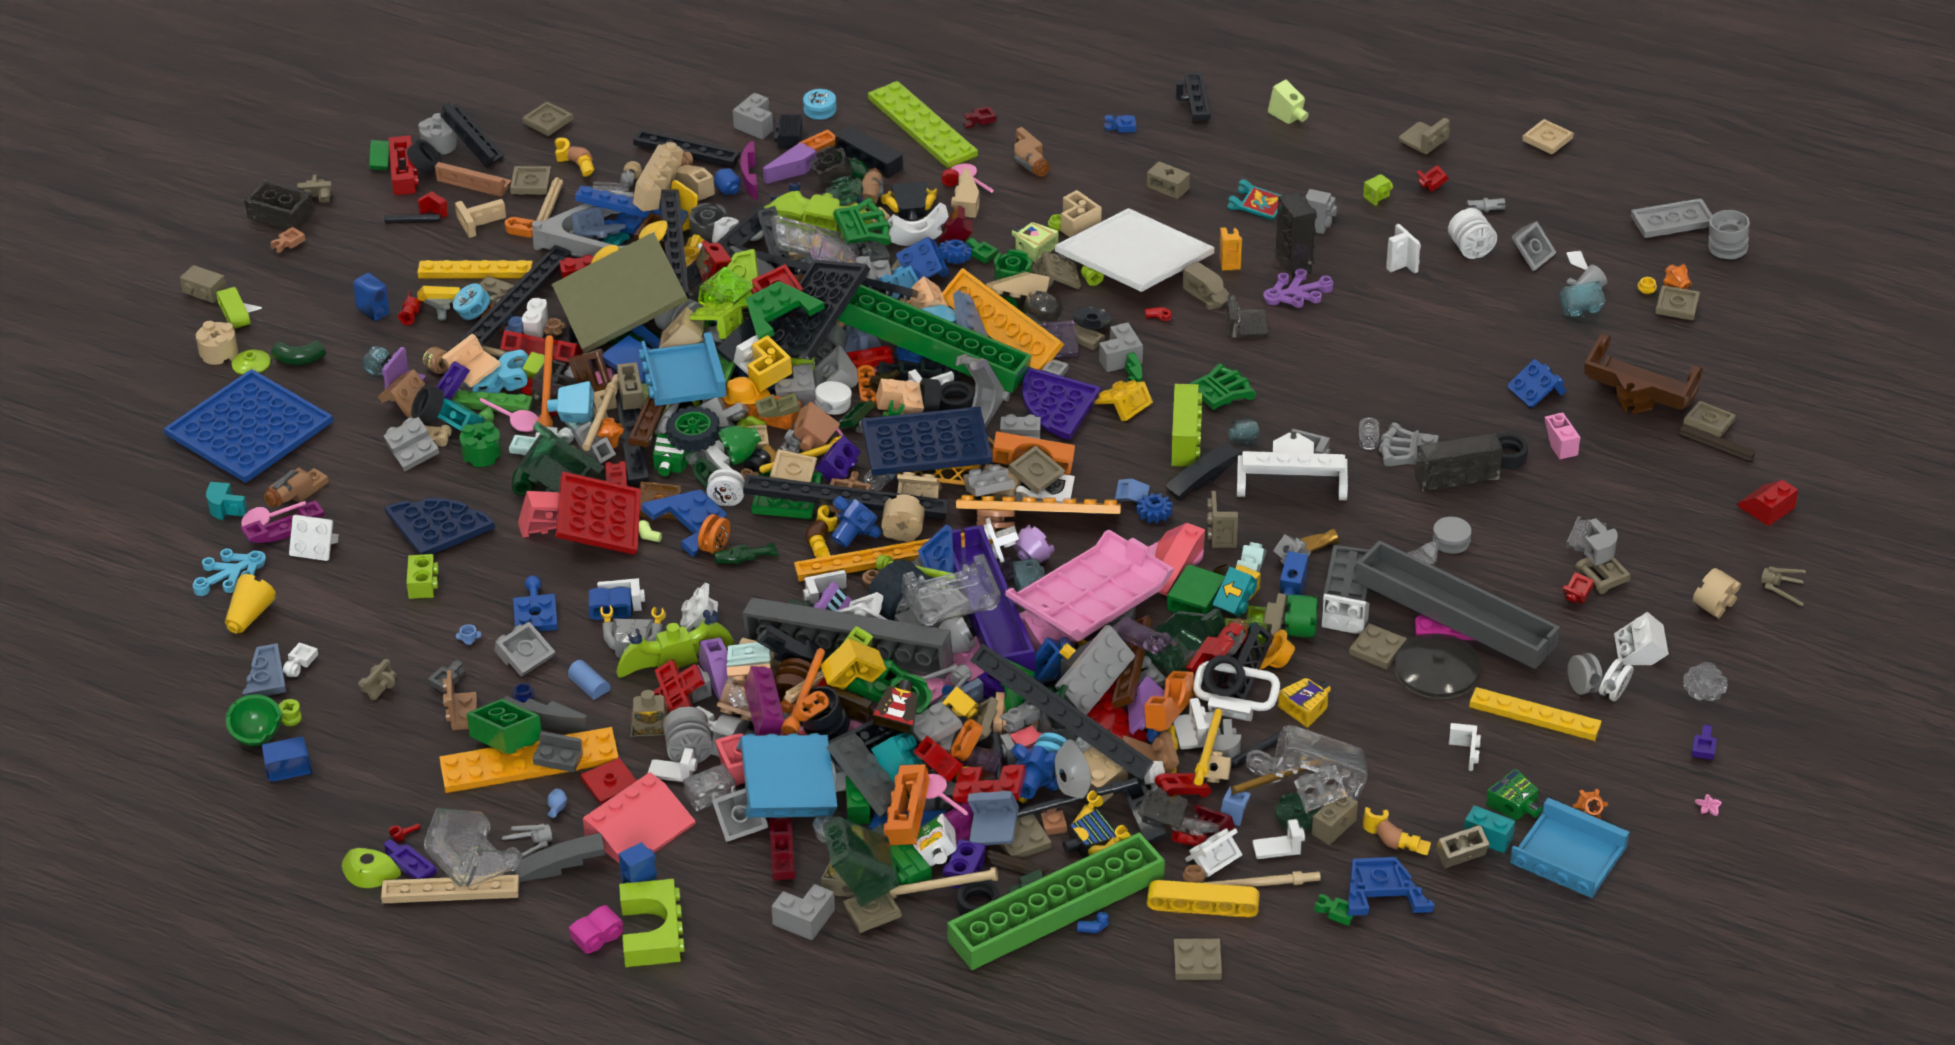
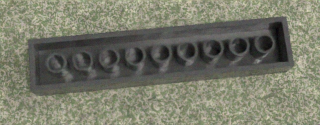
M751 598L743 611L746 639L757 641L758 636L771 625L802 644L809 640L826 651L833 653L836 647L839 648L854 627L857 626L873 636L870 647L879 650L882 658L894 660V664L911 674L926 676L954 664L951 631L947 629L758 598ZM948 673L939 675L935 678L945 679Z

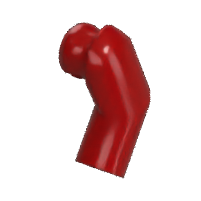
M1165 307L1144 309L1145 318L1156 317L1162 321H1169L1172 318L1171 311Z
M1174 831L1172 834L1174 842L1190 846L1202 844L1207 839L1206 834L1201 831L1196 832L1195 835L1180 831Z

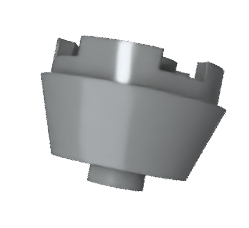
M960 611L953 615L950 614L939 625V628L951 631L953 654L968 652L971 648L977 646Z

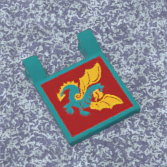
M1242 179L1239 182V185L1242 186H1239L1238 192L1248 194L1242 202L1237 197L1230 196L1228 201L1232 203H1228L1227 208L1230 210L1240 209L1274 220L1287 197L1255 187L1247 180Z

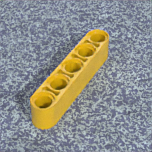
M1155 880L1148 886L1147 906L1156 911L1253 917L1259 911L1260 893L1256 888L1249 886Z

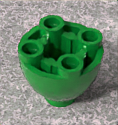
M736 425L725 427L718 432L724 447H729L726 450L733 465H740L753 454L758 443L762 441L756 427L750 428Z

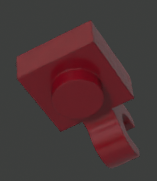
M990 106L973 109V113L964 114V118L969 121L963 122V125L966 128H972L977 122L980 125H986L996 122L997 115Z

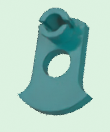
M623 232L617 234L608 233V237L602 238L604 239L602 242L621 246L625 240L630 239V236Z

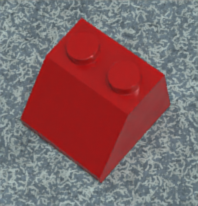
M1784 480L1775 481L1761 486L1739 501L1737 506L1770 526L1795 508L1798 489Z

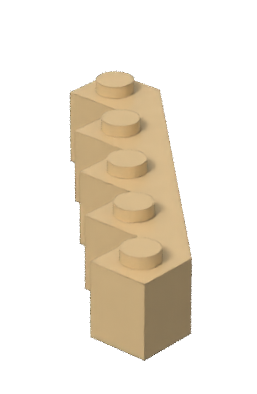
M667 142L666 144L658 145L637 180L633 204L640 210L659 209L661 190H670L671 180H675L676 170L678 167H681L683 150L677 144Z

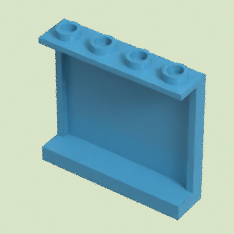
M711 332L704 333V343L647 350L645 341H641L642 349L638 350L639 359L643 361L642 370L643 373H647L645 374L646 386H649V397L653 398L655 406L726 397L725 378Z
M813 733L810 735L789 734L787 736H777L776 734H768L766 736L747 734L741 736L737 749H741L748 800V805L745 809L746 818L833 816L837 809L831 757L827 749L829 746L827 735Z
M1547 798L1544 802L1543 813L1519 847H1512L1510 863L1593 898L1627 848L1629 831Z

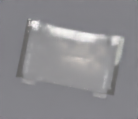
M984 554L974 556V563L969 567L967 564L963 565V569L960 572L925 580L923 575L919 576V579L916 578L914 572L903 574V598L918 621L923 625L930 626L936 622L983 610H992L1000 602L1001 593Z
M1294 725L1286 726L1282 729L1278 737L1272 774L1283 777L1284 773L1289 770H1293L1292 773L1297 774L1299 768L1302 767L1340 780L1338 788H1344L1347 796L1357 800L1368 777L1366 756L1361 748Z
M436 808L424 841L426 852L459 887H470L513 871L520 864L522 853L518 849L511 847L506 851H498L486 839L487 833L490 831V822L479 811Z

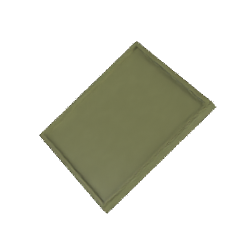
M654 232L552 284L584 354L688 301Z

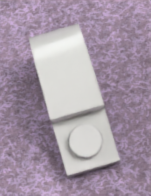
M940 202L928 216L914 222L905 221L893 214L888 220L891 242L902 246H911L926 237H930L933 240L942 234L941 224H944L948 218L946 205Z

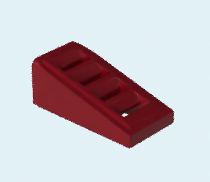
M1196 805L1184 817L1185 822L1210 836L1218 834L1226 828L1228 831L1235 829L1232 816L1200 805Z

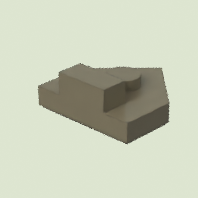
M1278 593L1276 603H1267L1264 623L1272 624V635L1283 629L1281 624L1284 625L1287 608H1284L1285 604L1287 605L1288 599L1286 594Z

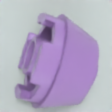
M1030 525L1020 530L1018 534L1019 539L1013 545L1017 556L1023 562H1027L1032 566L1050 559V555L1055 551L1053 545L1048 546L1045 540L1046 536L1035 526L1031 529Z

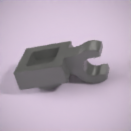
M455 660L449 668L442 666L428 678L429 685L445 694L447 691L444 692L443 679L447 678V670H451L453 685H455L459 678L465 674V670L461 668L464 663Z

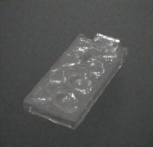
M777 215L771 218L776 248L820 259L818 258L820 250L815 248L816 252L814 251V255L811 254L812 246L814 249L815 242H817L816 237L821 236L825 238L823 239L822 252H824V241L827 240L833 242L831 246L829 244L830 250L828 251L830 253L832 252V245H835V248H833L834 252H832L833 257L836 254L835 251L842 254L844 252L843 261L836 258L840 262H846V258H855L860 254L858 243L847 244L845 239L841 238L840 232ZM821 253V258L827 261H836Z

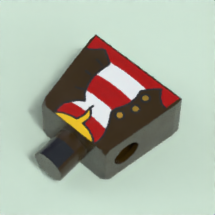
M901 680L898 688L887 687L873 713V724L913 735L918 694L911 692L912 682Z

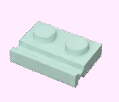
M757 642L728 646L727 667L770 664L771 650Z

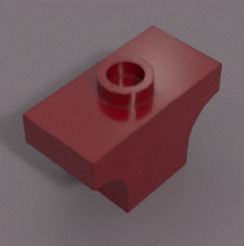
M958 205L950 217L947 218L941 227L942 234L939 235V242L945 243V240L950 241L954 239L964 243L971 235L973 221L965 217L964 207Z

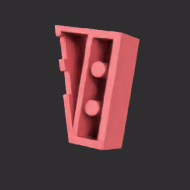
M526 492L518 520L523 538L529 537V534L536 532L545 534L548 533V530L556 528L559 492Z

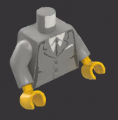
M610 606L611 612L609 614H604L603 607L600 608L601 617L604 619V623H602L604 640L610 649L615 650L616 656L621 658L624 651L631 644L628 633L635 637L637 636L635 629L638 628L646 641H655L656 635L662 632L663 624H661V621L666 617V612L663 608L662 613L656 616L657 608L654 607L651 611L652 616L655 618L654 623L653 620L613 619V622H611L613 616L612 607Z

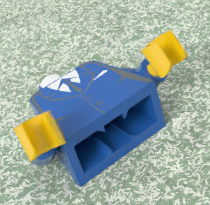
M1047 637L1035 654L1034 679L1042 685L1049 681L1061 679V659L1065 657L1068 660L1076 651L1069 638L1062 637L1058 641Z

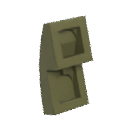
M795 392L777 400L773 394L755 401L760 417H778L800 411Z

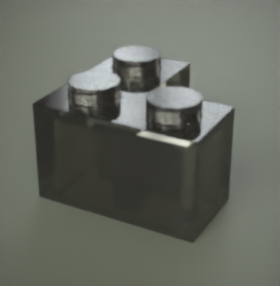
M552 360L550 400L558 399L559 388L577 384V379L564 375L566 363ZM544 364L532 381V398L542 401Z

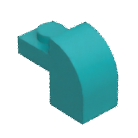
M210 482L206 491L209 512L213 517L224 520L225 515L244 516L248 512L245 496L232 495L230 483Z

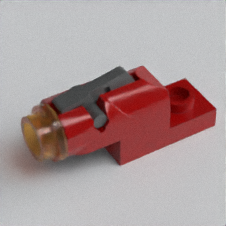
M1235 618L1230 621L1228 626L1223 628L1217 638L1207 637L1186 666L1187 671L1193 672L1195 678L1196 671L1202 663L1220 655L1232 656L1235 654L1247 637L1249 625L1244 620Z

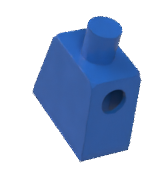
M1288 551L1280 578V593L1303 595L1308 581V555ZM1293 570H1295L1298 573V575L1292 574Z

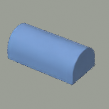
M577 660L570 666L568 677L593 700L611 690L610 684L585 661Z

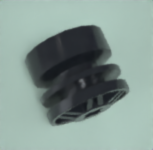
M819 686L812 688L809 695L815 691H821L828 697L829 705L810 720L800 722L807 735L813 733L827 735L828 741L848 731L850 719L835 690L830 687Z

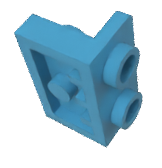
M911 265L903 268V266L898 267L892 271L894 273L892 276H889L887 273L878 278L879 281L912 288L919 281ZM893 293L890 297L898 299L900 294Z

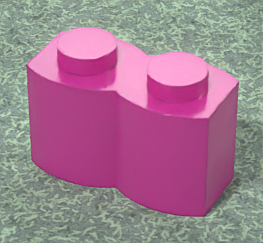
M607 905L595 909L588 916L580 918L569 927L571 939L585 954L598 951L604 943L618 939L624 932L622 920Z

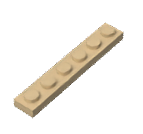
M519 875L383 880L381 899L382 903L518 898Z

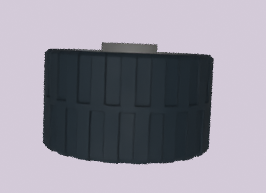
M901 559L889 563L880 570L870 584L866 596L876 592L883 595L882 609L879 615L887 620L895 621L894 615L909 610V605L911 604L910 596L934 583L931 578L910 561Z

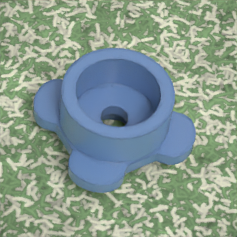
M518 316L511 317L505 330L523 333L522 318Z
M471 624L462 626L459 633L456 634V639L462 640L466 645H471L475 639L481 637V632L476 631V627Z

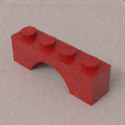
M504 330L500 349L509 352L523 350L528 356H530L531 352L545 355V339ZM553 340L552 360L569 363L568 359L570 357L583 353L581 346L578 344Z

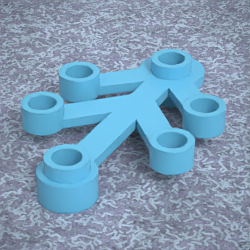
M223 549L220 552L223 562L239 561V563L215 562L211 557L203 559L202 565L204 570L222 571L208 578H196L193 583L194 593L198 596L207 595L210 592V585L227 577L229 578L223 582V589L226 593L234 592L241 570L247 568L241 575H254L256 569L264 566L266 561L265 554L261 551L235 554L231 549Z

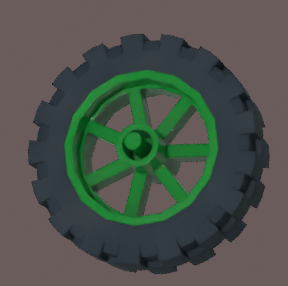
M689 406L687 409L681 408L677 413H672L671 418L669 417L666 423L668 441H670L673 447L676 446V449H683L685 452L706 450L710 445H715L716 441L720 438L718 433L720 432L719 418L714 411L711 412L708 408L703 409L701 406L696 408Z

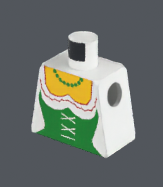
M943 813L920 828L917 844H913L929 866H933L936 863H944L947 860V856L957 849L955 829Z

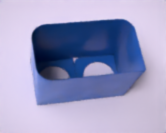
M366 273L354 281L356 308L373 321L379 320L390 313L387 285L371 273Z
M303 736L262 745L265 769L269 781H279L311 774V761Z

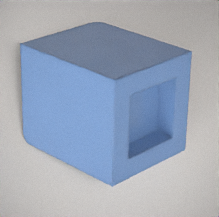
M1134 479L1118 480L1115 499L1137 503V500H1142L1143 495L1148 497L1150 485Z
M1229 787L1223 799L1221 813L1232 816L1234 825L1240 826L1251 794L1244 791L1233 795L1231 787Z

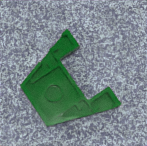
M780 281L746 298L758 340L767 335L769 337L774 336V330L768 322L798 306H801L809 316L825 308L823 301Z

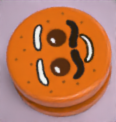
M715 514L709 515L704 520L699 531V549L708 551L711 554L722 550L730 535V521L724 517L720 518Z

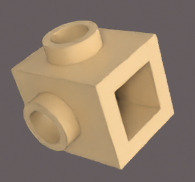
M1212 751L1208 763L1209 771L1206 776V782L1220 783V779L1229 780L1232 758L1222 757L1223 752ZM1213 763H1216L1218 765V769L1216 771H1213L1211 768V765Z

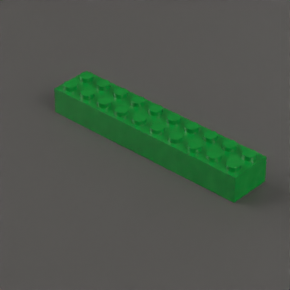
M860 285L856 294L838 319V321L960 371L970 377L972 375L964 363L956 366L957 357L967 354L969 357L986 359L1004 390L1013 393L1023 381L1031 363L1032 355L863 285Z

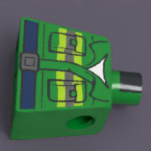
M1516 769L1488 789L1486 806L1514 820H1519L1526 813L1536 818L1543 809L1542 806L1537 804L1538 788Z

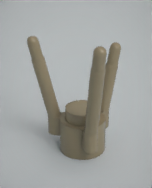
M1771 566L1764 569L1761 583L1766 584L1765 589L1772 590L1799 606L1804 605L1803 602L1774 586H1779L1781 580L1803 584V580L1782 576L1781 573L1805 574L1806 570L1775 568Z

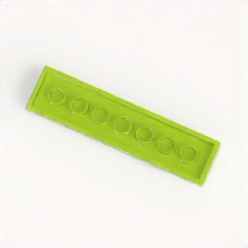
M898 81L868 93V99L946 168L953 167L978 156V150Z

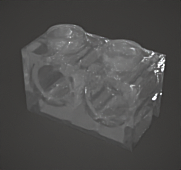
M1336 765L1324 766L1318 772L1311 775L1304 774L1294 781L1306 812L1348 796ZM1328 780H1336L1332 785H1325ZM1308 788H1315L1312 793H1305Z

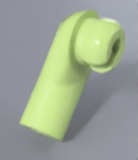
M639 521L638 533L642 539L655 542L661 541L662 532L652 531L648 521Z

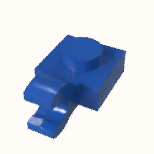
M1111 115L1105 116V122H1111L1104 124L1105 130L1117 129L1118 132H1136L1135 116L1123 115L1117 116L1116 119Z

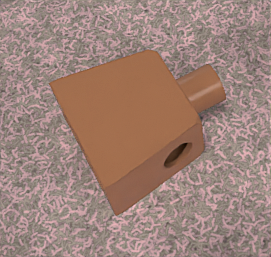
M809 402L799 411L794 435L801 440L800 448L803 451H808L824 445L839 427L840 423L814 403Z

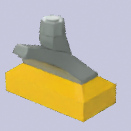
M422 286L417 292L418 300L435 307L438 320L444 321L447 316L446 310L450 309V304L453 303L455 296L460 291V287Z

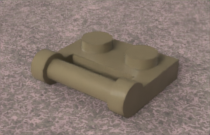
M1587 557L1578 561L1575 566L1580 573L1594 580L1595 588L1600 594L1606 593L1612 587L1630 581L1631 574L1614 557L1610 561L1596 566ZM1593 566L1605 580H1601L1589 567Z

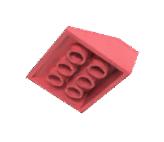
M651 772L583 817L585 836L601 833L604 851L618 863V853L641 842L655 853L696 824L694 818L667 785Z

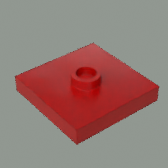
M620 758L580 774L582 782L600 806L637 781Z

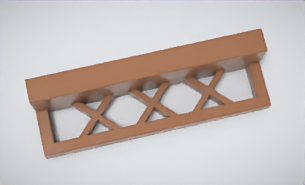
M441 162L435 165L437 181L500 197L511 186L512 180Z

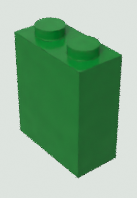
M1188 564L1167 595V610L1206 623L1215 609V606L1212 604L1225 576Z

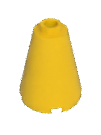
M240 575L225 619V624L230 632H244L274 602L276 591L263 579L259 582L254 580V575Z

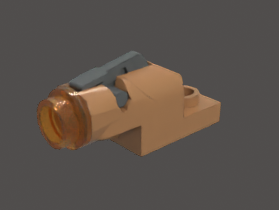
M1023 127L1017 128L1016 143L1014 144V161L1023 165L1024 168L1034 175L1045 176L1050 170V165L1043 157V144Z
M870 169L865 173L862 183H853L847 206L857 203L859 195H863L862 199L864 200L871 197L876 205L878 197L884 195L883 177L879 170Z
M298 467L269 486L264 494V500L270 507L280 506L290 499L300 503L329 483L328 476L315 468L307 473Z

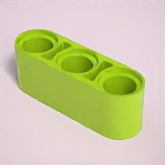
M236 287L216 292L219 306L227 322L231 323L234 329L251 324L247 309Z

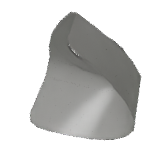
M1069 739L1056 754V778L1059 789L1064 794L1083 798L1090 788V770L1079 747L1073 740ZM1060 769H1062L1066 774V782H1063L1060 778Z

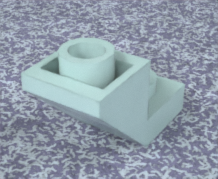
M1250 542L1249 546L1244 545L1241 560L1237 561V566L1240 564L1260 572L1267 550L1263 549L1262 544Z

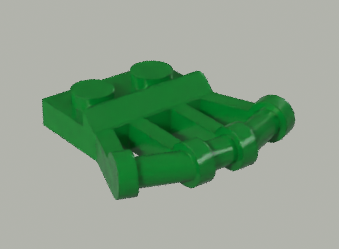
M871 197L857 206L834 210L833 216L847 244L865 243L866 241L880 242L882 245H889L891 243L889 222L885 220L883 210H880L873 203ZM864 208H868L871 211L860 214V211ZM872 219H875V220L878 221V222H876V223H870V224H865V223H864V221L872 220ZM880 230L881 234L871 233L870 231Z
M1221 363L1209 374L1189 383L1199 384L1198 393H1202V401L1213 410L1224 404L1229 405L1232 400L1243 398L1252 400L1256 397V392L1251 388L1249 379L1242 377L1238 370L1226 368Z
M882 658L886 670L873 683L856 677L845 689L879 703L887 687L894 680H885L888 672L891 671L898 678L904 677V675L910 674V672L902 670L893 663L894 660Z

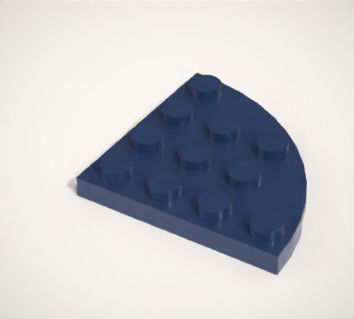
M423 498L422 502L409 503V500L384 507L386 515L418 555L435 554L495 529L494 521L485 513L468 508V504L455 500Z

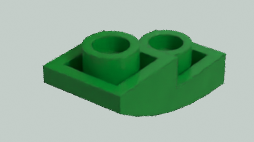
M371 140L369 169L388 170L389 141Z
M1134 352L1127 354V363H1125L1126 371L1129 374L1127 381L1135 380L1136 382H1142L1140 361Z

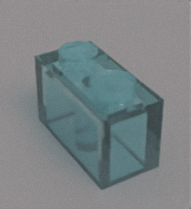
M1600 281L1566 286L1559 292L1564 315L1571 314L1576 316L1585 311L1590 313L1601 310V307L1606 302Z

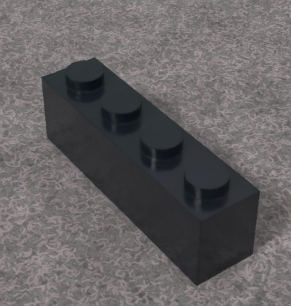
M851 125L835 135L837 151L843 149L846 156L850 158L855 157L857 161H863V164L869 169L880 173L885 178L889 179L903 169V154Z

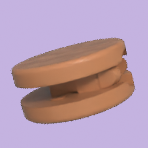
M977 509V519L979 520L977 521V526L987 524L986 519L989 517L993 528H1009L1014 526V521L1004 520V517L1015 516L1014 510Z

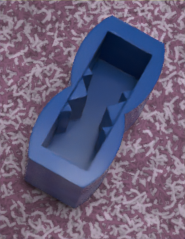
M617 587L611 590L606 588L589 590V618L604 620L601 617L600 608L603 607L604 614H609L611 612L610 606L613 609L612 618L627 619L632 617L631 589Z

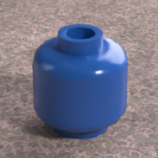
M730 168L720 169L714 175V186L723 195H734L740 190L741 179Z

